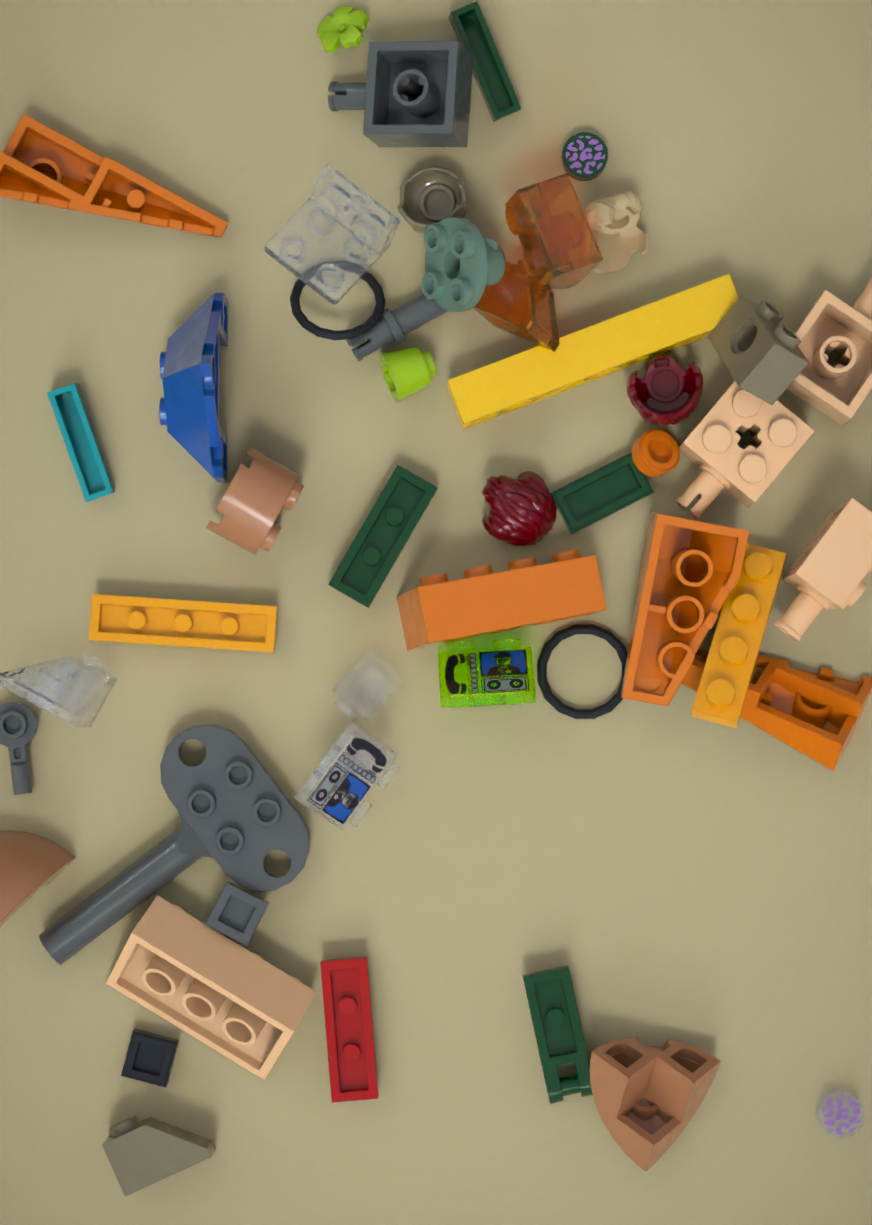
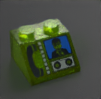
M521 639L493 640V649L475 650L474 641L447 643V651L438 652L441 708L536 703L531 647H521Z

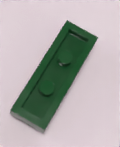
M397 465L328 585L369 608L437 492L438 487Z

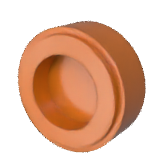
M648 430L639 436L632 446L631 453L635 466L640 472L649 477H661L673 470L679 462V446L674 437L665 430Z

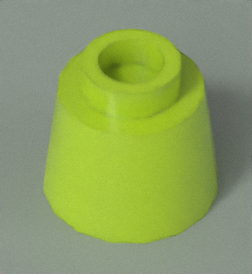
M417 346L380 353L379 355L385 382L397 403L428 387L431 384L430 378L437 375L430 352L428 350L421 352Z

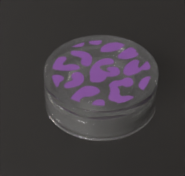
M832 1089L824 1093L818 1100L816 1118L821 1128L829 1135L836 1138H847L860 1130L864 1122L865 1111L861 1101L853 1093L845 1089Z

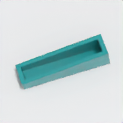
M74 383L47 392L85 501L88 502L114 493L115 491L79 384Z

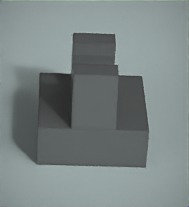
M228 881L205 925L247 946L270 902Z

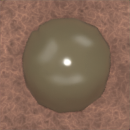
M438 166L418 170L406 183L401 185L400 203L397 208L403 219L414 231L425 234L429 225L438 224L443 219L465 217L468 209L467 188L464 181L452 170Z

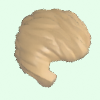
M631 191L619 192L613 196L593 201L587 204L576 229V247L584 264L588 265L596 273L605 274L618 271L628 265L630 257L635 251L639 250L642 255L648 251L649 236L636 226L643 208V204L637 194Z

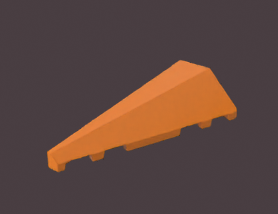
M25 114L22 115L3 152L0 151V197L218 238L222 237L228 226V223L109 157L105 156L103 158Z
M698 650L696 652L695 659L681 682L696 692L706 664L708 651ZM759 655L741 718L834 771L849 744L872 692V677L863 675L858 682L834 677V669L821 667L818 673L789 667V660Z

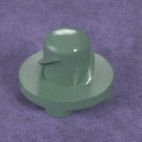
M463 217L446 218L438 224L427 227L424 234L426 273L422 278L424 295L428 299H435L440 307L449 312H464L472 309L481 299L485 286L496 285L501 281L505 273L506 261L502 248L495 240L482 236L474 223Z

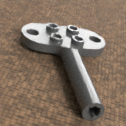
M216 725L193 726L179 733L166 747L160 764L161 784L169 800L181 816L180 826L39 935L42 945L60 965L65 963L202 857L213 858L223 871L239 886L254 891L276 890L292 882L305 867L310 852L309 831L301 815L246 743L234 732ZM190 739L201 741L206 748L205 759L197 766L186 764L181 757L182 745ZM281 850L289 856L291 866L287 874L274 876L266 870L265 858L270 851Z

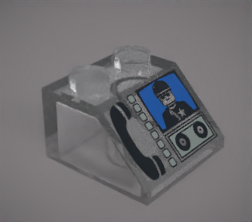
M351 721L294 799L340 830H343L348 822L357 827L372 807V804L365 799L373 788L377 785L384 790L400 769L399 766L393 763L399 754L356 722Z

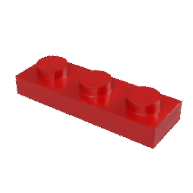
M367 956L321 960L331 1101L334 1103L378 1099L379 1092Z

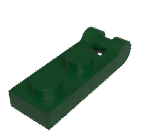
M568 965L522 975L550 1104L564 1101L563 1096L581 1093L582 1097L593 1095L590 1084V1064ZM575 1063L577 1074L559 1078L556 1066Z

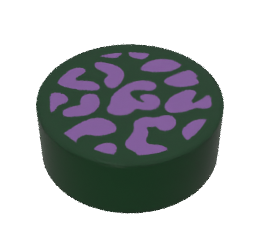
M588 132L578 133L569 138L562 152L564 170L570 177L579 181H590L597 178L604 171L608 160V150L604 141L597 135Z

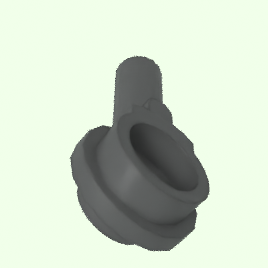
M10 702L0 707V744L8 747L14 795L32 793L27 745L32 742L38 729V720L34 711L29 706L19 702Z

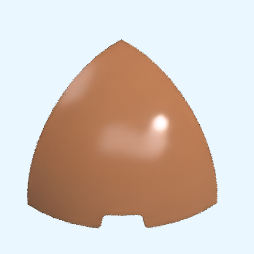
M13 830L0 831V927L41 887L50 884L75 859L69 851L56 842L34 833Z
M627 1037L608 1042L592 1051L589 1069L590 1084L599 1114L611 1136L627 1156L646 1172L662 1157L685 1129L707 1094L721 1061L699 1048L676 1040L668 1039L664 1046L658 1047L640 1045L638 1037Z

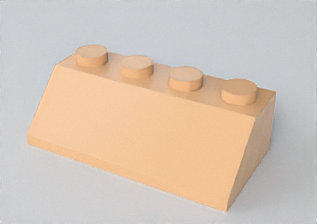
M158 895L132 931L106 982L107 985L265 1080L317 994L316 991L304 985L298 978L286 974L265 961L260 955L248 951L225 937L221 932L189 915L181 907L171 904Z

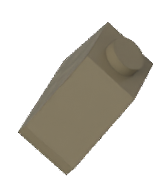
M136 1116L127 1118L110 1127L113 1135L108 1136L102 1144L124 1196H128L211 1158L216 1149L212 1140L152 1117L138 1122Z

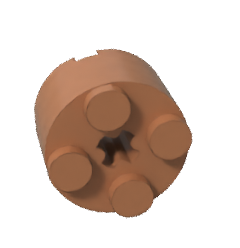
M250 447L246 456L254 459L249 468L240 464L215 510L223 515L219 524L210 520L206 529L256 555L259 548L266 551L270 550L282 528L274 523L282 507L288 510L293 508L304 485L296 482L300 473Z

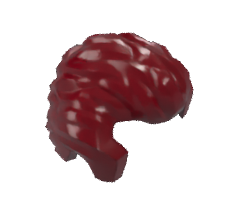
M659 353L649 360L646 366V374L642 379L637 378L638 370L630 373L627 380V395L632 405L645 421L663 426L675 425L681 420L687 419L696 409L703 391V376L695 362H687L689 368L684 371L674 356Z
M531 471L522 472L517 477L518 479H513L506 475L489 477L482 490L485 502L490 509V514L488 516L485 514L482 519L485 530L492 537L514 546L535 545L537 542H540L553 529V524L557 517V507L543 478Z

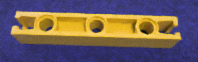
M730 274L447 380V388L463 430L651 359L656 354L667 353L708 337L739 299Z

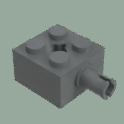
M459 41L369 42L367 81L343 83L331 81L328 91L335 92V95H328L329 108L331 111L365 110L363 134L379 147H467L473 55Z

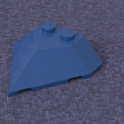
M214 293L168 338L166 352L160 353V377L163 381L164 398H160L159 416L160 424L167 425V432L218 483H227V436L219 426V346H228V300L224 293Z

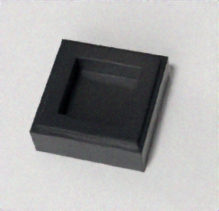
M135 1028L132 1032L121 1076L166 1088L180 1040Z

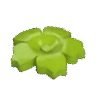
M344 5L334 9L333 17L330 15L326 16L320 22L316 31L318 37H321L320 41L325 52L335 54L340 45L345 49L351 46L358 47L359 43L364 40L360 31L366 29L370 18L364 10H354L352 6Z

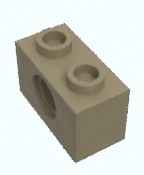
M742 295L710 333L708 339L737 385L773 405L809 362L798 347L801 343L799 337L781 323L784 319L783 314L766 300H762L758 304Z

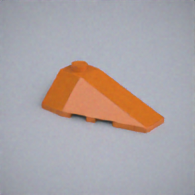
M650 513L641 560L621 698L668 707L693 663L701 643L709 629H712L724 602L741 577L749 536L748 530Z

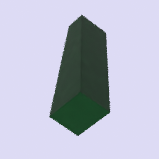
M476 1L451 12L448 18L458 41L473 55L472 73L493 122L520 111V104L478 2Z

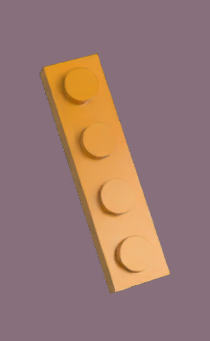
M747 543L741 577L722 606L692 707V717L738 728L786 563L787 553Z
M92 594L88 640L275 653L278 607Z

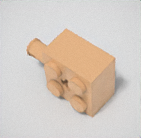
M872 276L852 307L825 290L815 301L794 332L801 340L798 347L809 363L789 385L787 390L841 426L852 419L872 389ZM833 350L840 354L837 360L839 364L835 367L827 363L829 358L827 355Z
M734 381L679 447L680 452L700 468L701 473L675 502L681 509L685 510L696 496L699 497V500L687 513L696 520L701 518L703 512L723 489L730 492L745 506L750 507L759 499L814 433V430L778 400L771 405L740 388L736 381ZM748 431L754 436L751 442L755 447L749 445L742 449L737 444L741 438L738 433L744 434Z
M850 498L834 509L782 578L783 581L797 590L799 594L781 619L775 623V626L796 642L802 639V635L821 610L829 612L839 608L843 610L847 605L849 607L853 606L868 586L862 579L868 572H872V512L854 498Z

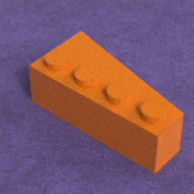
M571 550L553 554V563L537 565L536 559L533 557L509 562V571L493 573L491 565L464 570L465 578L448 581L447 573L420 578V587L397 596L407 651L424 648L423 646L434 642H455L479 636L481 633L495 634L524 627V625L531 624L536 626L607 610L596 555L580 557L579 550Z

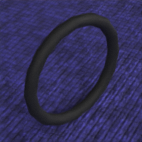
M341 262L321 264L306 271L295 282L290 296L292 314L302 328L317 337L335 341L354 339L369 332L380 321L386 304L383 288L372 274L356 265ZM343 272L359 277L366 281L374 292L376 305L373 314L365 323L353 329L334 331L320 328L307 319L300 306L299 299L302 289L311 279L324 273Z
M573 625L557 632L544 645L537 662V682L545 700L558 712L575 719H595L611 712L624 699L621 698L628 653L624 644L610 631L595 625ZM576 634H592L605 639L617 651L622 663V680L617 693L606 704L594 709H575L563 704L552 693L547 681V662L552 650L562 640Z

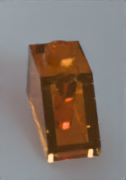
M518 260L516 265L506 261L505 273L501 281L495 285L485 286L481 299L473 309L494 327L555 352L560 342L554 293L546 285H539L531 264L523 260Z

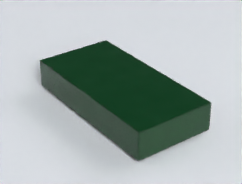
M629 453L552 492L551 496L570 534L573 535L653 494L654 491L645 474L640 472L635 466L632 453Z

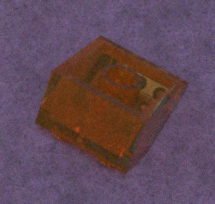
M568 173L518 189L505 204L507 208L505 210L507 225L513 235H518L524 250L523 262L525 269L531 278L536 279L540 290L567 289L576 286L603 260Z

